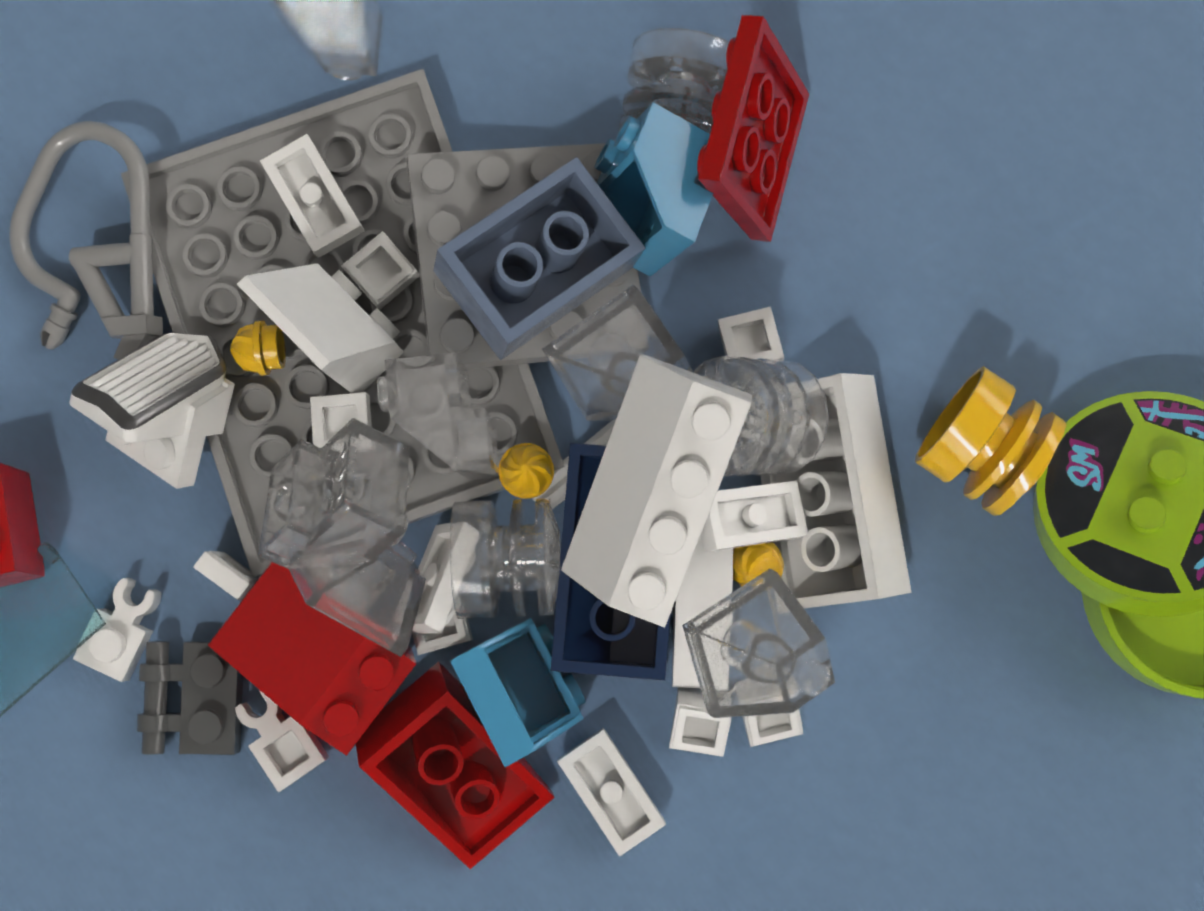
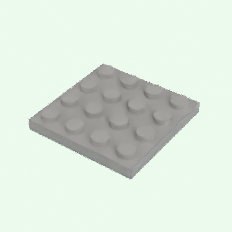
M605 143L407 154L406 163L430 372L645 353L649 348L638 270L634 268L501 361L433 271L437 249L574 158L578 157L597 183L601 172L594 167Z

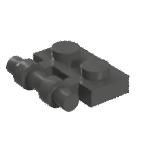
M150 641L146 643V663L140 664L139 681L145 682L143 713L137 714V732H142L141 754L165 753V735L168 731L180 732L179 754L235 755L240 752L241 722L236 715L235 707L242 703L243 675L208 646L209 642H184L183 663H169L170 642ZM168 681H182L181 713L167 712Z

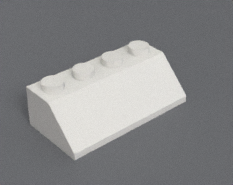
M641 353L561 571L609 607L665 628L750 409L752 394Z
M839 373L753 395L750 415L762 485L797 481L806 525L810 529L807 536L773 542L779 548L784 561V571L778 582L782 611L875 600L912 593L874 375Z

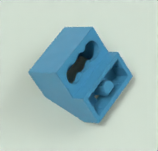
M654 102L637 119L632 116L627 118L616 140L608 139L594 167L601 172L597 184L646 248L633 268L650 277L696 241L713 196L712 192L694 183L698 173L697 161L699 152L708 143L710 134Z
M531 618L450 660L504 767L536 751L584 719L578 706L586 703L581 689L571 673L562 677L560 672L550 671L553 636L545 623L536 628Z

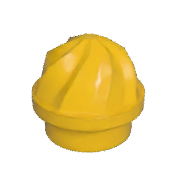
M258 320L238 330L235 338L232 340L230 352L235 362L243 370L265 376L269 375L272 369H283L285 367L286 348L284 334L277 325H267L264 320Z
M532 443L517 444L508 449L502 456L498 468L499 479L503 487L513 496L522 499L535 498L543 494L550 487L554 478V465L550 455L542 447Z
M770 542L733 548V580L739 583L744 591H765L771 589L779 582L784 571V561L775 543Z

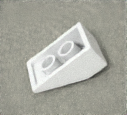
M316 263L246 275L237 283L321 371L351 393L363 392L404 353L393 340L400 331L378 308L368 315L355 302L362 292L340 270L330 276Z

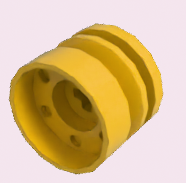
M983 366L963 384L941 412L920 445L915 456V463L945 483L953 480L962 471L969 468L971 471L963 488L964 496L974 500L984 493L981 502L982 508L993 516H997L1012 507L1042 476L1064 435L1067 424L1064 419L1053 412L1039 419L1042 406L1034 399L1023 404L1012 415L1007 413L1016 392L1015 387Z

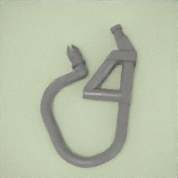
M83 121L61 129L48 140L40 151L12 214L9 232L10 247L15 263L23 276L37 288L58 299L57 303L51 304L49 308L51 313L40 332L41 345L46 346L47 349L54 350L64 343L72 320H76L78 316L75 310L81 295L76 288L45 271L35 260L29 238L32 218L59 159L70 147L83 141L96 140L112 147L121 155L127 166L130 180V242L74 247L69 252V261L77 272L110 337L121 339L113 356L119 360L163 335L162 317L154 316L149 173L142 152L125 133L105 123ZM130 264V316L124 315L99 267Z

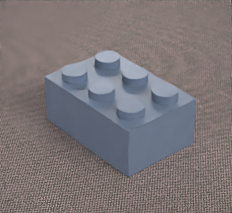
M576 157L437 249L433 271L501 361L631 270L646 248L578 157Z

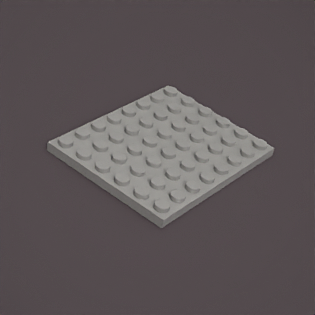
M424 69L146 164L149 173L153 274L172 332L212 336L226 364L225 378L235 383L223 434L207 436L253 577H260L277 554L295 564L506 490L499 479V463L504 453L517 444L532 443L542 447L550 455L554 471L565 467L528 363L430 372L420 277L380 310L400 331L393 340L404 353L363 391L370 395L373 450L316 454L313 452L310 397L349 394L351 392L321 371L284 332L286 348L285 367L283 369H272L269 375L260 376L259 373L243 370L235 362L230 352L232 340L240 328L253 324L258 320H264L267 325H276L237 285L246 275L316 263L330 276L340 270L362 292L355 302L370 315L377 307L341 265L383 231L419 272L406 163L407 154L453 152ZM305 134H308L365 230V232L320 258H317L311 250L260 162L263 158ZM126 171L120 174L130 201L129 173Z

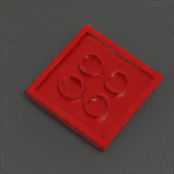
M742 15L737 35L730 40L727 47L726 64L728 69L722 91H718L713 100V125L708 143L699 152L697 161L698 180L708 191L713 193V197L751 240L771 242L806 110L809 92L764 16Z

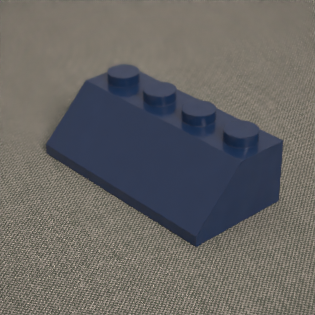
M570 443L550 671L665 681L670 616L664 628L609 607L561 571L606 446Z

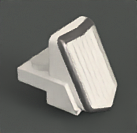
M171 332L155 338L77 383L71 391L69 404L106 429L107 442L178 489L194 486L205 437L223 434L235 383L225 378L226 364L212 336Z

